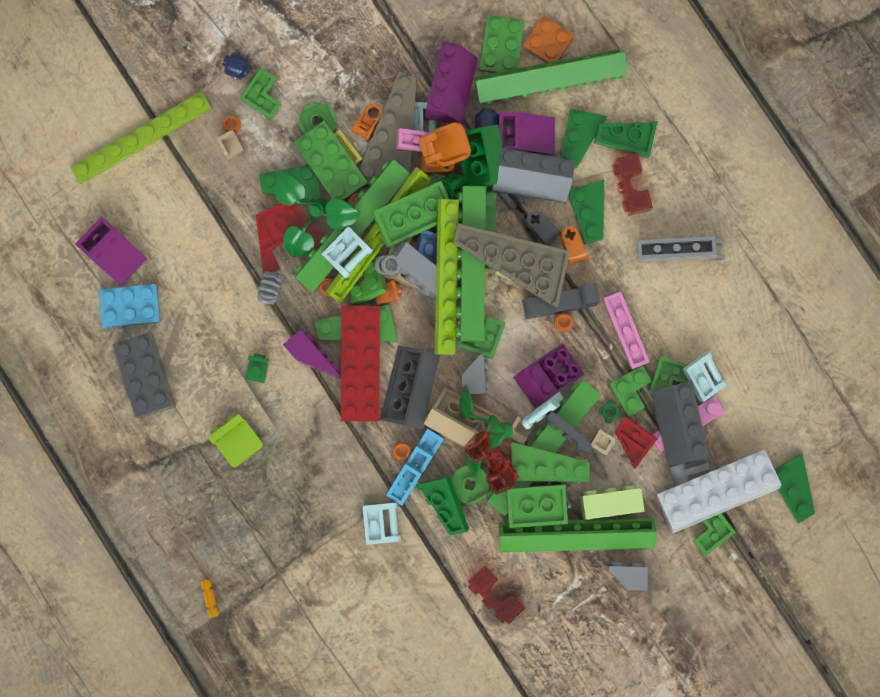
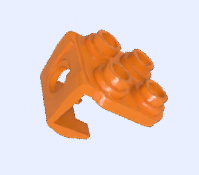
M457 122L437 128L430 135L418 139L426 165L431 167L439 165L450 166L466 160L471 154V147L465 128Z

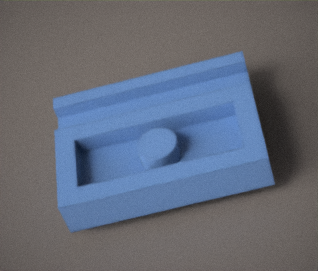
M425 230L417 238L415 249L429 261L437 264V234Z

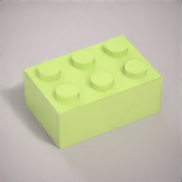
M636 485L622 486L621 491H617L616 488L602 489L603 493L597 494V490L583 492L584 496H579L582 519L585 520L645 512L641 488H636Z

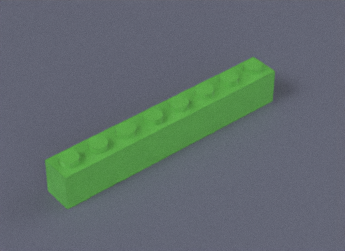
M620 48L474 77L479 103L491 104L494 100L501 99L502 101L511 100L513 96L527 97L534 92L543 94L549 92V89L554 88L564 90L570 85L584 86L586 82L590 81L600 83L606 78L620 79L623 75L628 74L625 51Z
M394 159L391 162L387 160L380 168L382 170L381 174L378 177L374 175L368 182L370 187L366 191L362 190L356 197L358 201L353 207L360 211V215L350 228L359 237L374 220L372 211L385 206L411 175ZM333 229L330 235L325 234L319 241L321 244L317 250L313 248L307 255L309 260L305 264L301 263L294 271L296 273L294 277L310 291L314 292L334 268L322 253L344 230Z
M463 186L462 191H458V200L461 203V210H458V222H461L462 225L486 230V186ZM458 249L457 260H461V268H457V279H460V287H457V299H460V306L456 308V318H460V326H456V337H460V342H483L485 263L463 249Z
M584 380L580 384L578 382L574 384L570 389L572 394L569 398L564 397L559 406L560 409L555 413L574 429L601 396L599 392ZM547 424L545 428L540 427L534 435L536 440L533 443L528 442L526 446L556 453L566 439L562 436L564 433L560 429L554 430ZM511 471L509 474L505 472L498 480L501 483L498 488L495 489L493 487L487 494L489 499L486 502L504 516L508 514L506 488L529 487L533 482L511 481Z
M655 518L568 520V524L509 528V522H499L500 553L655 548L657 529Z

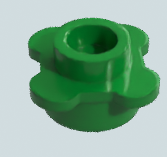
M609 400L604 407L598 409L599 414L603 415L606 423H611L615 417L621 415V410L615 406V402Z

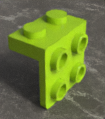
M233 414L225 420L227 423L222 427H215L210 431L211 435L208 437L232 467L239 466L263 447V442L241 414L237 416Z

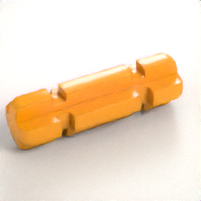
M210 579L202 580L200 584L204 590L202 593L205 605L208 607V617H216L219 615L218 607L215 606L217 603L214 590L211 589L212 582Z

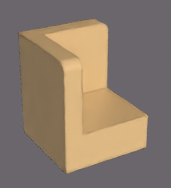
M233 130L216 138L227 160L244 152Z
M517 416L512 425L513 435L510 439L524 445L533 426L530 429H526L522 425L521 417Z
M599 429L590 443L593 449L607 456L616 438Z

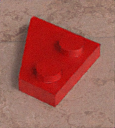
M627 416L615 430V434L621 442L625 453H627L633 468L636 469L658 438Z

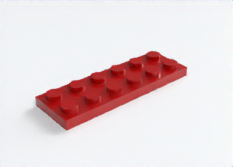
M341 306V421H379L380 306Z

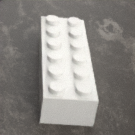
M764 449L659 493L656 499L673 534L778 490L782 484Z

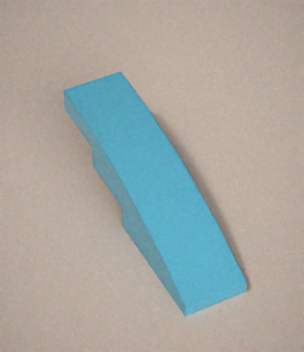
M428 427L386 494L387 497L400 505L404 504L445 437Z

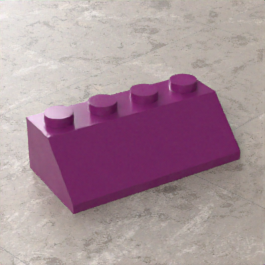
M442 41L426 106V119L449 124L457 122L463 125L478 57L461 45Z

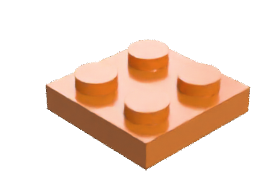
M543 15L522 48L545 63L558 61L575 35Z

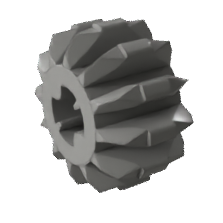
M267 271L263 274L257 295L258 301L271 305L276 303L282 283L281 275Z

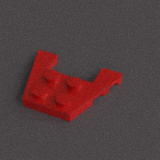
M281 203L256 215L263 274L266 271L272 272L280 268L272 249L284 244L283 239L286 230L291 226H297L302 230L309 220L295 203L291 206ZM311 222L305 232L313 236L314 248L317 250L321 245L319 241L324 234Z

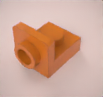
M395 280L386 283L387 292L375 297L377 306L398 301V295H402L400 284H395Z

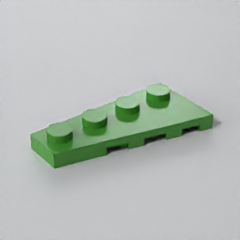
M389 305L380 306V342H398ZM341 315L315 321L319 341H341Z
M511 442V481L590 482V462Z

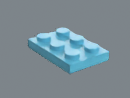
M157 284L99 290L102 328L161 323Z

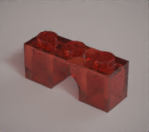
M638 153L616 158L614 165H612L614 176H617L619 180L617 188L619 194H622L624 201H622L624 212H627L628 216H633L651 211L653 206L648 189L637 191L630 183L632 177L641 175L643 172Z
M488 430L473 435L463 448L473 463L482 460L487 463L489 474L485 480L497 495L510 490L520 476L499 445L495 449L490 448L487 439Z
M483 565L468 580L470 583L468 588L475 595L479 593L484 598L482 602L488 609L494 608L497 612L495 616L502 623L506 621L510 624L525 607L512 593L505 599L494 598L491 589L494 583L498 581V578Z

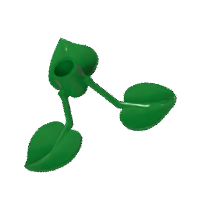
M279 172L277 174L274 193L280 203L291 206L295 202L298 204H310L309 213L311 217L302 230L297 226H291L284 234V246L291 256H305L313 250L315 245L314 238L305 230L315 217H320L324 214V216H327L328 226L335 230H344L348 226L350 227L359 217L360 211L342 199H332L328 203L323 198H317L315 201L313 199L301 201L306 196L304 185L288 173Z
M464 385L459 399V409L464 419L470 417L487 422L488 440L476 445L470 442L466 450V461L469 470L474 477H477L481 467L479 447L489 444L491 449H495L503 438L512 437L513 426L511 422L500 423L494 415H490L488 419L473 415L472 397L467 385Z

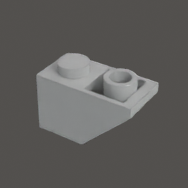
M479 355L461 375L462 389L464 385H467L471 395H485L486 390H489V379H485V371H488V360L484 359V355Z
M611 562V565H606V569L626 590L647 591L648 567L643 566L642 562H631V566H623V562Z

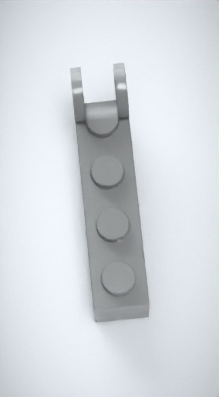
M716 236L638 240L639 263L706 259L707 261L724 260V254H716V246L723 245L724 239H716Z
M399 242L390 255H382L376 259L375 270L379 274H403L407 282L418 286L419 291L426 296L432 297L433 302L436 304V265L410 244ZM380 260H382V262H381V268H382L383 271H381L380 268H379V262H380ZM387 260L389 261V269H388V270L386 269V266H385Z

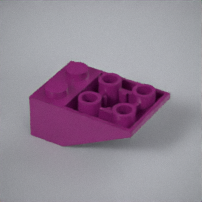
M499 112L501 148L541 155H555V117L522 112Z
M102 216L75 243L78 248L120 286L147 260L138 249Z
M302 330L298 331L283 344L298 363L337 379L340 378L338 374L340 369L333 361L329 363L326 360L328 355L320 346L317 348L314 346L316 341L308 331L305 333Z
M562 343L524 368L513 378L533 407L537 408L582 377L584 372Z

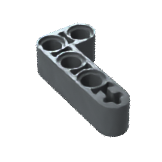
M597 283L580 286L577 289L562 291L558 308H555L538 296L523 299L522 304L525 319H532L594 307L600 304Z

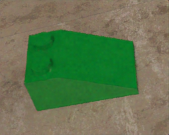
M498 125L466 131L471 147L470 156L466 160L461 161L463 175L467 176L468 183L466 186L497 184L502 147Z

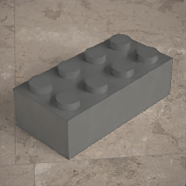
M149 332L112 344L135 418L141 419L175 408L176 405L154 335Z

